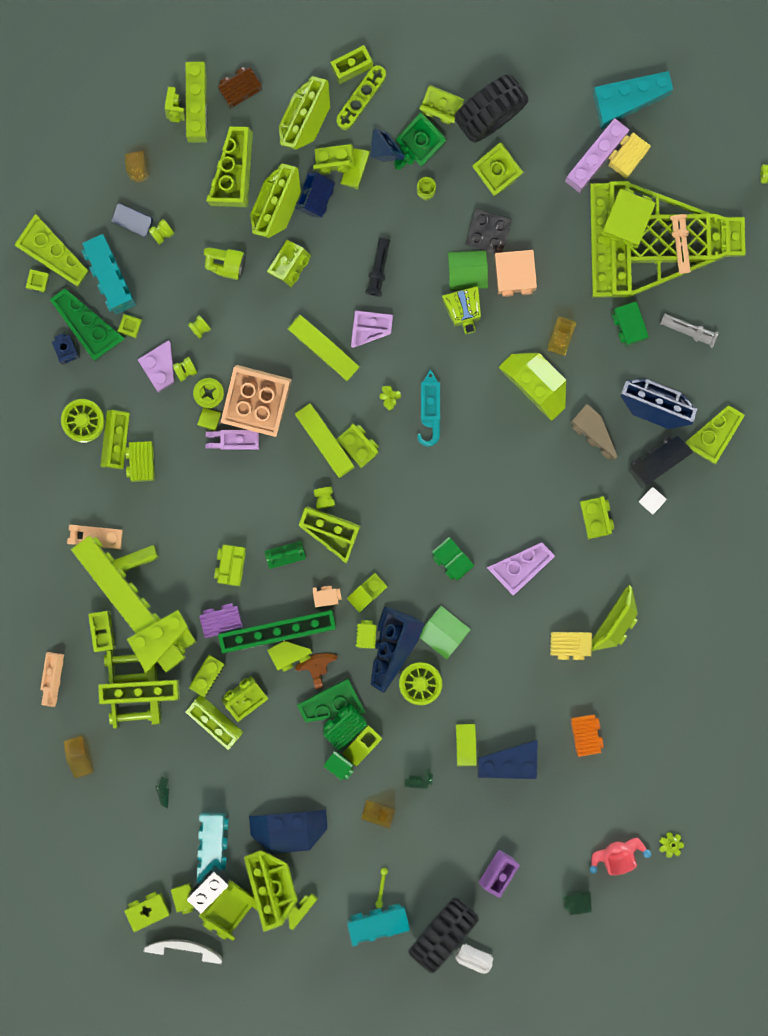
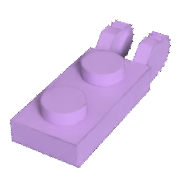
M251 430L206 432V437H220V443L206 444V449L259 450L258 432Z

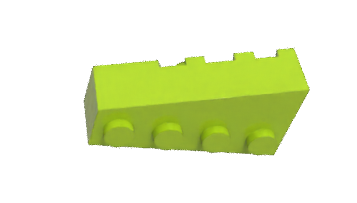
M229 127L222 149L223 153L217 165V172L211 184L210 194L206 200L210 206L248 207L253 132L249 127Z

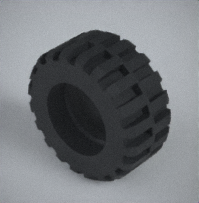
M505 74L486 85L467 100L456 112L455 122L471 142H479L493 134L516 116L527 105L529 101L528 95L514 76Z
M454 897L408 950L409 955L429 973H435L479 921L478 915L459 898Z

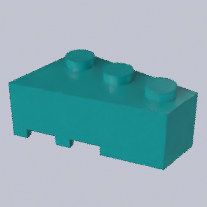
M400 904L388 906V910L381 911V908L370 910V914L362 916V913L351 915L347 925L352 947L357 946L360 942L368 940L371 942L377 938L389 937L410 931L405 907H400Z

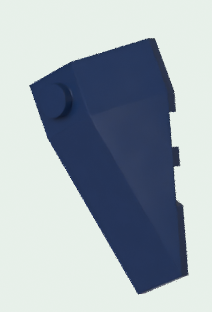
M384 607L378 623L377 631H380L379 643L376 642L375 649H378L377 659L373 662L370 685L383 693L386 692L418 643L424 627L423 622L408 614Z

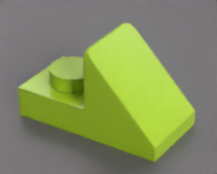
M374 573L347 600L360 613L388 586Z
M312 893L309 897L305 895L299 902L300 908L295 905L290 912L288 919L289 928L292 931L317 901V897Z

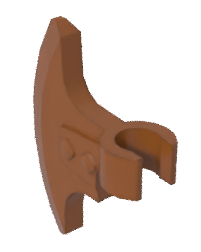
M329 653L312 655L310 659L299 663L295 670L298 672L308 670L312 675L315 689L323 688L321 676L327 674L326 668L329 663L337 661V655Z

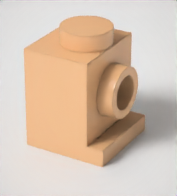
M332 586L320 587L321 591H317V588H313L315 608L339 605L338 600H342L340 589H332Z

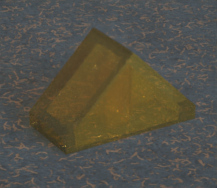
M83 736L65 741L66 761L74 778L94 773Z
M366 800L361 819L390 829L395 808Z

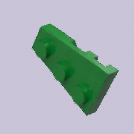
M348 678L296 704L305 723L337 717L338 712L343 707H349V705H352L359 714L366 713Z

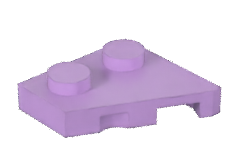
M355 311L351 347L354 348L391 334L393 315Z
M168 340L138 359L158 393L174 383L171 343Z

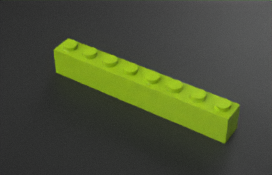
M89 535L71 549L136 634L161 620L156 613L152 614L149 611V603L144 598L140 599L136 594L138 589L132 582L128 584L125 580L127 575L120 567L117 569L114 566L113 562L115 560L109 552L104 553L101 549L103 544L97 537L93 538ZM174 643L158 660V663L165 672H169L186 659L184 656L186 651L179 643L177 645Z

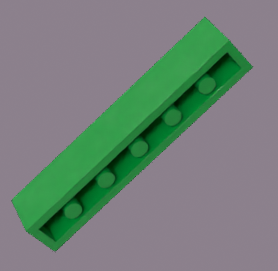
M330 610L218 634L221 651L224 654L336 630L333 611Z

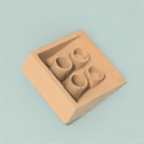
M236 365L233 369L221 423L277 437L292 379Z

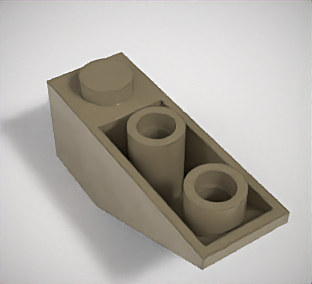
M586 404L570 423L573 425L572 429L577 434L586 436V441L595 448L597 446L602 450L601 454L606 459L615 460L618 456L602 417Z

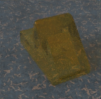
M558 316L547 350L565 356L577 322Z

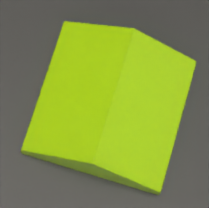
M502 142L472 166L494 196L513 184L524 173Z

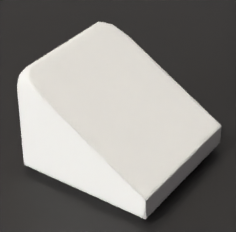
M652 487L639 503L653 515L667 499Z

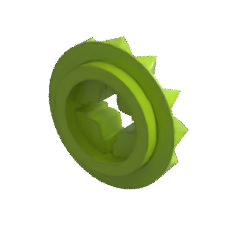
M205 378L195 385L193 396L196 403L202 408L211 409L218 406L223 400L224 390L217 380ZM204 387L209 391L214 390L212 393L213 400L208 396L204 397L206 394Z

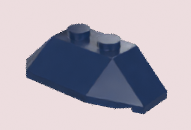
M648 379L626 380L620 395L632 415L667 429L692 425L697 412V408L682 393Z
M326 809L249 816L250 835L271 854L310 851L328 829Z

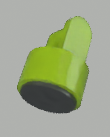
M215 248L204 249L203 254L206 256L205 268L225 278L235 280L242 278L246 261V254L244 252L232 249L227 251ZM214 259L223 260L224 265L214 263Z

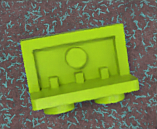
M430 85L419 109L426 116H437L441 118L440 121L443 123L451 124L455 123V114L461 108L465 99Z

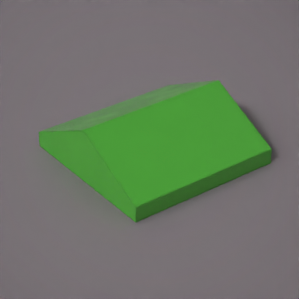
M440 606L423 627L420 638L447 660L471 629Z

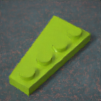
M36 214L14 244L17 248L77 287L80 286L89 273Z

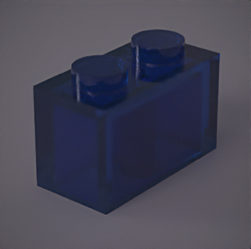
M308 173L295 208L311 217L322 218L327 211V204L333 195L336 182L319 173Z

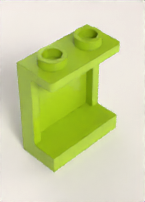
M624 188V190L620 189L601 235L637 249L656 203L652 202L650 197L644 195L642 197L634 194V191Z
M229 880L228 886L199 917L204 921L202 925L208 930L212 931L214 929L222 939L226 940L229 938L234 941L235 937L232 935V932L251 907L256 910L258 909L254 895Z

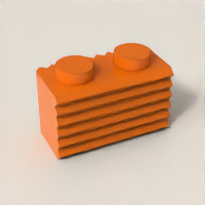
M594 714L570 718L577 757L601 753L604 745L602 737H598L597 730L600 729L599 718H595Z

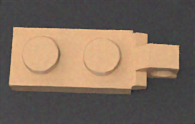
M46 653L40 690H43L41 705L56 706L64 654Z

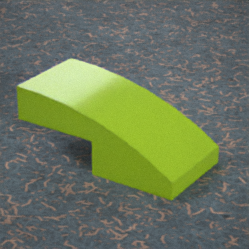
M475 724L456 725L457 766H476Z

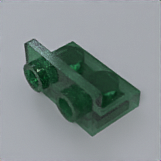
M425 769L424 780H421V776L409 775V779L404 781V787L428 789V785H432L433 773H429V769Z

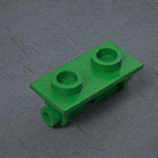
M301 541L264 551L269 570L306 559Z

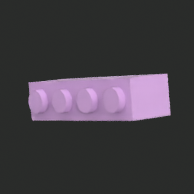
M614 118L569 173L565 182L581 193L613 151L620 145L623 138L628 134L629 129Z

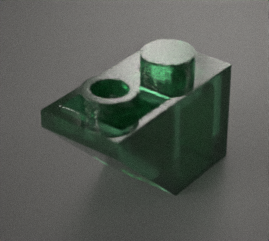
M589 890L566 891V896H563V908L567 910L569 915L592 912L591 892Z

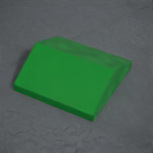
M420 112L396 138V141L401 146H406L411 157L422 167L441 149L447 139Z

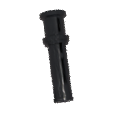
M387 238L378 239L373 270L368 276L370 278L368 289L365 290V293L371 296H382V283L386 278L384 269L391 242Z

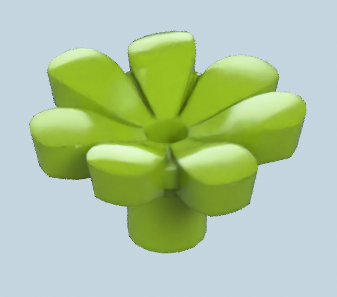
M383 386V393H380V399L385 400L383 402L385 408L387 407L388 410H392L396 405V399L401 398V393L399 391H392L391 386Z
M671 832L666 833V838L661 837L659 840L663 844V846L659 847V851L662 853L666 851L667 858H671L673 854L680 856L681 852L679 849L684 848V843L679 842L681 836L676 834L673 837Z

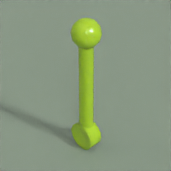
M382 868L380 871L382 877L378 900L375 903L377 908L383 906L382 895L385 876L388 874L387 868Z

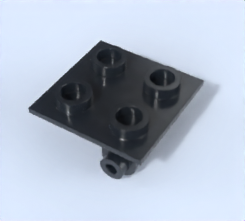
M476 208L466 245L492 253H502L512 219Z

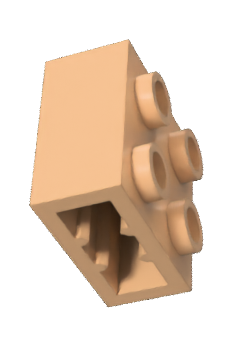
M533 250L495 253L498 294H502L503 297L513 296L517 292H521V295L533 294V291L537 289Z

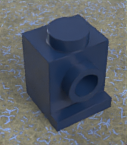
M63 333L54 337L55 341L52 344L62 365L80 358L70 335L66 336ZM67 344V349L61 350V345Z

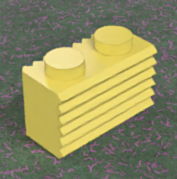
M632 133L630 137L626 135L620 143L622 145L620 150H614L608 158L611 160L608 166L625 179L629 177L651 147L650 144L642 140L635 133Z
M551 632V655L558 656L560 660H569V656H573V660H585V656H591L592 633Z

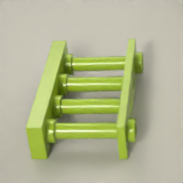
M107 651V655H104L105 667H108L109 684L158 681L156 663L148 673L144 671V673L115 675L114 664L139 662L136 654L113 656V651ZM160 701L150 702V709L145 712L118 714L117 703H111L112 713H109L110 725L113 724V728H119V722L143 719L152 721V725L161 724Z

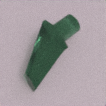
M161 777L159 786L155 785L161 806L168 808L169 789L166 787L169 779Z

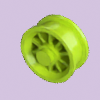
M78 399L70 402L64 408L61 415V425L64 432L72 440L81 443L95 440L103 431L104 415L94 402L87 399Z
M414 663L402 672L399 688L401 694L408 702L415 705H426L435 701L440 695L442 677L432 665Z

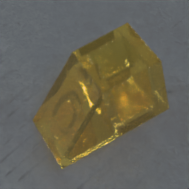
M144 151L125 154V167L130 180L141 182L149 177Z

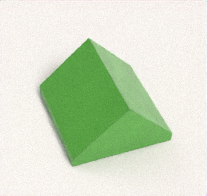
M486 250L448 252L450 291L465 290L477 286L478 289H488Z

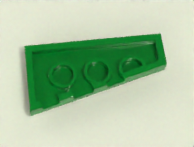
M63 289L49 299L94 362L126 340L66 289Z

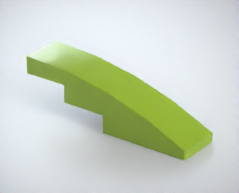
M301 315L287 328L344 380L348 381L359 368L352 359Z
M311 404L295 413V416L338 478H341L355 468Z

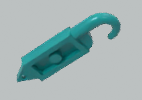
M431 370L424 381L421 382V422L424 426L432 428V439L425 441L422 439L421 434L417 435L420 444L426 447L435 445L440 438V382L437 381Z

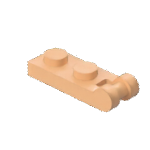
M69 525L70 538L67 539V544L77 545L90 535L100 540L103 544L102 548L121 549L123 530ZM78 532H83V539H77Z

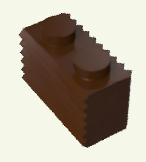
M245 67L240 68L236 71L235 76L222 79L219 82L220 85L217 86L230 109L262 91V86L250 67L247 69Z

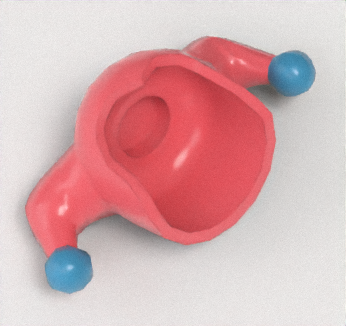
M632 838L625 843L614 842L607 846L606 849L598 850L592 854V863L589 871L595 874L598 870L597 864L601 861L605 863L609 875L625 874L637 867L634 855L637 849L643 852L645 858H649L651 852L646 849L639 838Z

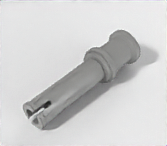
M666 313L660 325L693 337V340L696 342L706 343L710 348H713L719 334L717 331L714 333L704 329L702 325L697 327Z

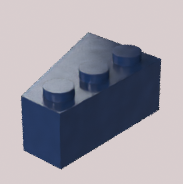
M538 740L478 757V778L537 779Z

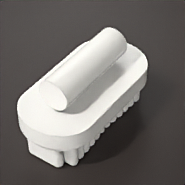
M467 944L462 945L455 954L459 964L485 974L492 968L493 957H491V954L489 955Z

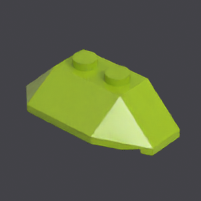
M312 76L307 83L303 84L294 93L279 124L280 144L282 146L297 150L315 141L330 109L329 83L327 80Z
M281 164L277 170L265 179L250 214L253 234L270 238L287 228L301 195L297 167Z
M540 353L511 354L498 367L551 422L565 409L566 379Z
M630 585L626 586L592 638L591 651L615 647L618 644L622 645L627 638L626 631L628 628L632 629L638 621L635 618L638 612L633 589Z
M261 850L245 856L244 860L263 931L266 932L282 926L298 901L288 864Z

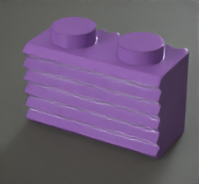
M231 603L221 606L222 610L214 611V608L204 610L203 615L199 616L204 637L210 638L218 634L243 629L238 606L233 607Z
M498 850L480 879L479 884L484 890L500 898L520 865L513 857Z

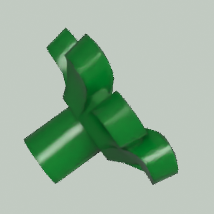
M406 146L400 147L401 152L405 156L404 159L394 161L396 170H401L406 164L412 165L414 162V158L410 157Z

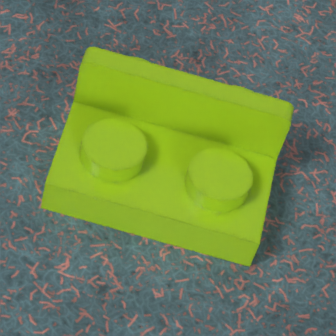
M168 87L165 103L166 118L175 123L185 121L184 108L179 107V94L176 93V88Z
M348 144L315 149L316 165H313V169L320 175L331 174V171L348 172L349 169L355 168L353 145Z
M286 240L267 272L292 287L299 279V275L304 267L309 263L311 255L304 248Z
M353 423L336 441L362 469L379 454L377 451L379 447L372 439L368 440L364 436L366 432L360 425L355 426Z
M604 496L581 501L580 506L587 538L593 539L611 535L612 530H614V523L612 518L609 519L607 512L610 511L609 501L605 500Z
M250 676L243 679L235 689L227 691L221 700L231 715L239 722L267 701L268 697L254 678Z

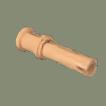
M687 214L670 216L673 225L672 236L675 238L679 274L691 272L686 237L689 234L685 220ZM682 246H683L684 262H683V259H682V250H681V247H682Z

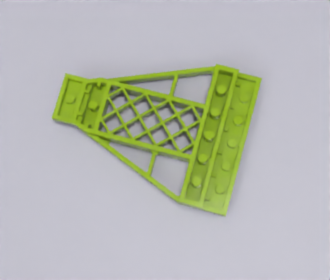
M629 181L590 184L592 298L631 297L687 274H679L677 272L663 279L661 278V263H678L677 252L671 248L675 243V239L668 245L661 238L667 231L672 234L673 230L671 227L673 225L671 223L668 226L663 221H672L670 216L681 214L660 215L659 200L694 213L687 214L685 219L686 221H692L688 226L686 225V228L694 237L687 244L688 251L694 255L689 256V262L696 263V265L690 267L691 272L725 257L746 255L745 217H723L718 214H711L631 184ZM620 189H630L655 198V215H651L648 221L653 223L650 226H646L647 230L643 236L649 231L656 240L649 245L642 238L640 242L647 249L641 255L633 247L601 235ZM695 221L704 228L698 235L689 228ZM657 222L665 228L660 235L651 229ZM703 232H705V242L699 237ZM658 240L666 247L660 255L652 248ZM696 240L704 246L698 254L690 247ZM650 250L655 256L643 255ZM669 250L674 256L662 255ZM631 251L636 255V257H631ZM655 263L657 266V281L632 290L631 264Z

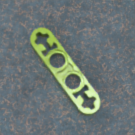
M374 66L370 69L337 116V125L340 129L348 130L354 125L386 79V71L383 67ZM380 71L382 78L378 77L375 80V84L377 85L375 86L372 83V80L374 79V72L378 73ZM364 86H370L372 93L365 95L361 90ZM353 101L361 103L362 106L359 110L351 108ZM348 109V111L351 113L348 119L349 124L345 123L343 125L341 118L345 119L348 116V112L346 111Z

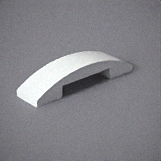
M162 940L151 943L144 949V952L164 955L166 947L203 953L202 961L217 964L223 962V957L213 949L189 940Z

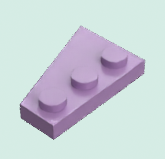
M539 543L491 565L487 569L513 596L548 564L555 555L543 543Z

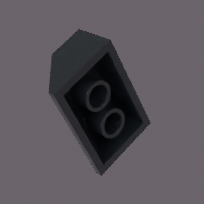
M678 435L674 438L669 436L662 441V447L659 449L656 447L652 448L646 453L648 455L646 458L641 460L639 457L631 463L632 468L629 469V472L641 489L693 453L692 449Z

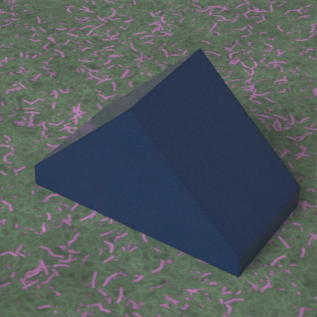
M376 128L373 130L371 158L382 162L404 159L405 156L389 133Z

